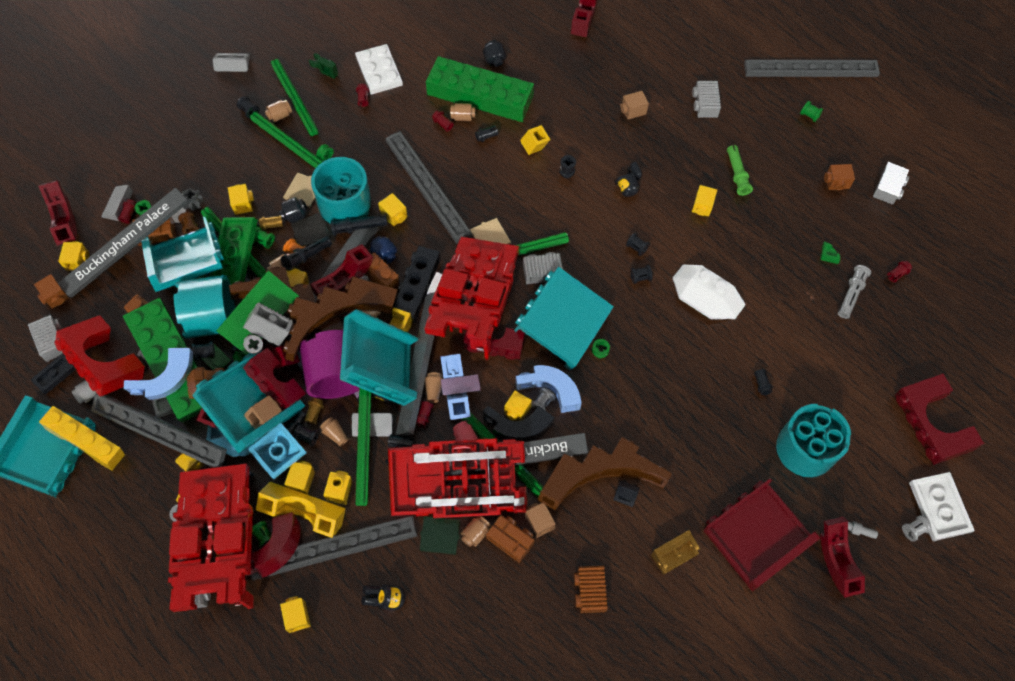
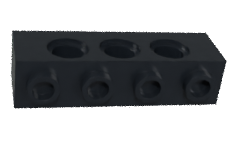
M418 246L417 251L412 254L410 267L406 268L405 280L399 285V294L397 299L394 300L392 309L397 308L411 313L413 323L417 321L430 284L440 264L439 251ZM412 298L411 301H406L405 299Z

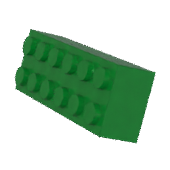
M440 56L437 57L426 80L427 95L454 103L472 104V107H475V109L522 123L534 95V83Z
M160 298L123 315L155 378L160 376L167 367L168 348H188L168 309ZM194 358L191 371L195 368H198V365L196 361H194ZM187 380L178 390L166 396L180 422L198 415L202 409L195 399L189 398Z

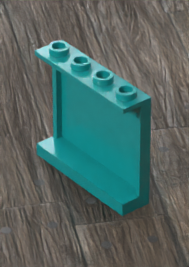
M203 217L205 228L156 245H152L149 237L141 241L147 276L155 292L174 286L177 281L191 280L223 268L221 261L224 258L220 251L218 238L212 222L208 223L206 217Z
M558 267L554 272L550 270L545 277L547 282L544 286L541 284L536 290L535 294L537 297L535 300L531 299L526 305L525 309H527V312L524 315L521 313L515 321L517 326L514 331L522 330L566 362L564 367L571 370L578 364L614 306Z
M354 310L344 317L340 380L403 406L417 399V392L409 389L410 346L418 341V338L363 311Z
M261 350L255 354H247L241 362H233L227 367L228 370L224 372L223 370L216 372L211 380L207 381V379H204L196 385L197 390L192 395L238 454L260 440L280 423L283 424L297 415L305 407L304 403L299 400L257 429H254L246 419L244 414L253 405L267 397L243 369L251 358L262 352Z
M25 395L0 437V477L56 498L58 493L64 488V482L68 475L74 470L75 462L84 451L45 430L39 421L51 407L38 403L32 397ZM66 413L95 432L96 424L90 418L86 417V419Z

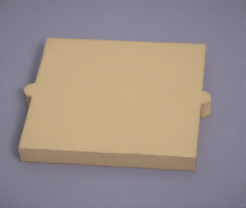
M297 173L283 196L284 199L302 198L307 207L311 208L315 201L311 186L312 176Z
M497 218L486 223L482 222L481 225L470 229L474 239L511 244Z

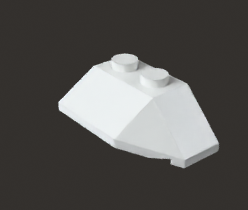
M683 264L673 277L679 299L709 319H736L746 305L732 284L702 265Z

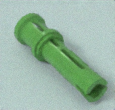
M733 145L729 146L727 152L734 171L733 181L738 187L737 194L741 196L750 194L753 191V186L749 183V174L744 170L738 146L734 145V149Z

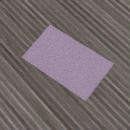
M478 374L441 379L443 395L481 390Z

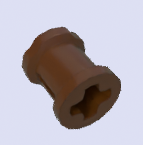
M184 212L178 216L184 235L199 230L198 225L195 224V216L192 212Z

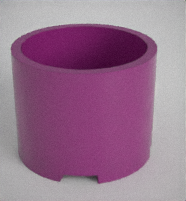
M343 330L316 333V338L309 341L303 340L300 344L305 386L308 395L320 399H332L348 396L359 391V387L340 380Z

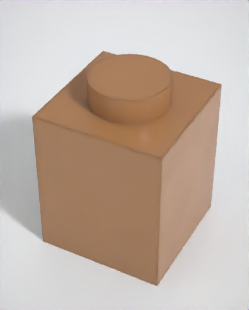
M643 91L623 96L620 108L627 119L646 115L649 103Z
M269 395L253 405L244 416L254 429H257L281 413L282 410Z
M534 503L527 508L525 518L536 538L555 529L556 524L545 504Z

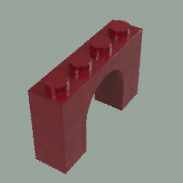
M944 374L903 387L895 394L898 405L902 407L908 423L912 425L916 432V438L922 443L926 456L932 461L933 465L974 451L984 444L974 426L955 433H945L936 429L929 422L926 415L927 404L943 399L953 391Z

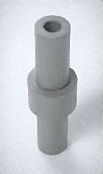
M855 521L852 523L848 522L850 533L858 536L862 534L874 539L877 538L878 531L864 527L861 523Z

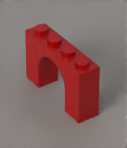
M99 315L56 331L54 344L57 350L62 351L66 356L68 363L73 364L77 369L79 376L84 377L91 390L96 391L101 397L124 387V380L143 379L145 366L134 353L112 362H99L86 355V350L107 342L110 338L111 327Z

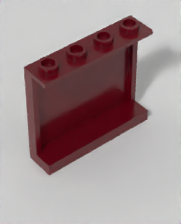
M771 479L765 483L762 480L752 487L754 489L753 492L750 494L747 492L743 493L737 498L739 502L734 506L731 503L722 509L723 514L718 518L716 515L711 517L706 522L707 526L703 530L752 592L820 539L816 532L809 533L770 487Z

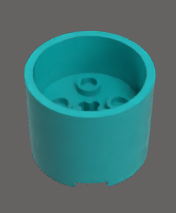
M334 157L325 160L316 167L311 177V186L320 215L326 222L331 224V220L339 221L346 220L347 217L351 219L367 217L372 200L366 172L360 163L347 157Z
M226 275L177 281L175 283L176 288H178V292L174 294L175 314L177 323L184 328L182 335L185 339L219 335L216 330L235 309V301L231 300L229 295V285L231 284Z
M818 404L806 405L797 410L780 431L776 442L778 456L787 469L799 476H820L834 466L849 450L851 429L844 416L834 408L830 409Z

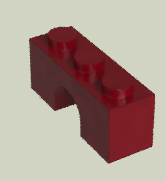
M598 0L579 1V6L576 8L572 19L571 34L587 37Z
M506 327L502 338L491 339L490 356L500 355L510 360L520 359L525 333L522 330L515 332L514 329ZM466 330L464 349L476 353L478 351L470 347V339L467 338L468 330Z
M266 348L251 358L243 369L259 386L261 392L266 394V396L270 395L277 402L279 408L284 411L299 401L306 393L294 378L285 383L275 378L273 371L280 362Z

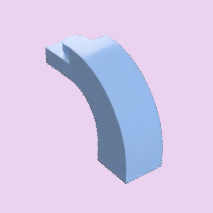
M168 348V364L160 376L152 380H124V389L130 392L131 395H143V392H145V397L149 400L160 399L174 393L187 380V376L192 368L193 351L190 348Z
M460 353L440 356L444 379L463 377ZM466 392L446 395L450 420L471 417Z
M537 365L534 366L532 374L524 372L516 376L515 384L517 390L536 387L546 388L556 395L561 413L580 410L581 398L577 386L567 374L559 369Z

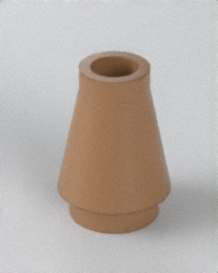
M431 372L425 378L427 401L430 403L439 402L442 389L441 379H443V375L440 373Z
M333 417L328 418L320 426L322 433L340 447L349 440L338 420H334Z

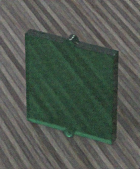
M424 517L423 528L420 532V551L456 555L457 542L460 539L458 535L460 520Z

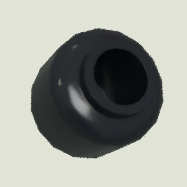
M496 40L485 44L483 54L487 64L490 66L494 65V67L503 65V61L507 58L503 44Z
M293 197L281 204V211L279 212L284 221L287 220L293 224L306 217L308 208L302 198Z

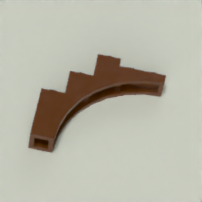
M272 267L269 269L273 275L299 295L298 298L316 303L310 284L305 285L301 283L291 287L285 267ZM262 277L254 278L248 282L237 281L229 285L230 299H243ZM340 316L332 318L315 330L316 333L329 330H343Z
M352 277L351 283L347 282L344 292L324 287L323 293L318 294L316 303L296 297L294 304L290 303L287 312L293 323L289 332L292 335L291 340H286L283 352H286V360L294 362L302 341L306 340L319 326L332 318L351 313L356 309L391 314L397 289Z
M621 437L612 455L608 454L604 449L593 445L584 462L580 463L575 457L564 453L543 487L538 501L556 511L562 501L575 489L597 479L616 476L632 477L664 488L672 473L668 472L666 468L652 463L645 456L638 455L636 452L639 447L632 441Z

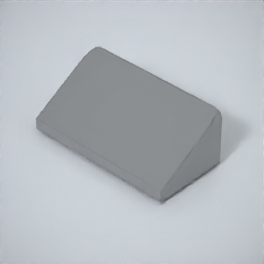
M217 53L212 59L214 70L246 72L249 67L250 54Z
M129 185L115 187L101 216L102 218L119 221L118 217L124 207L123 202L130 199L133 193Z
M352 413V437H358V413ZM371 413L370 437H389L393 433L392 413Z

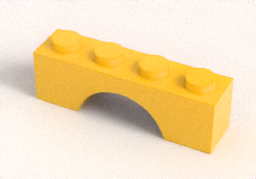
M54 406L39 421L45 430L61 440H66L111 471L125 455L120 447Z
M269 482L259 492L256 511L273 517L290 512L302 516L311 522L314 532L331 538L341 528L346 508L273 482Z

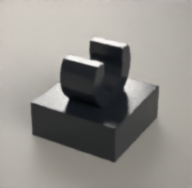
M626 480L620 481L613 500L633 507L640 488L637 487V484L631 485L626 483Z

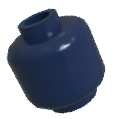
M378 236L370 243V253H376L387 264L396 258L397 247L388 237Z

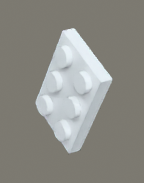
M387 44L355 53L371 95L403 86Z
M950 472L909 482L922 516L931 524L932 531L929 534L932 541L975 531Z

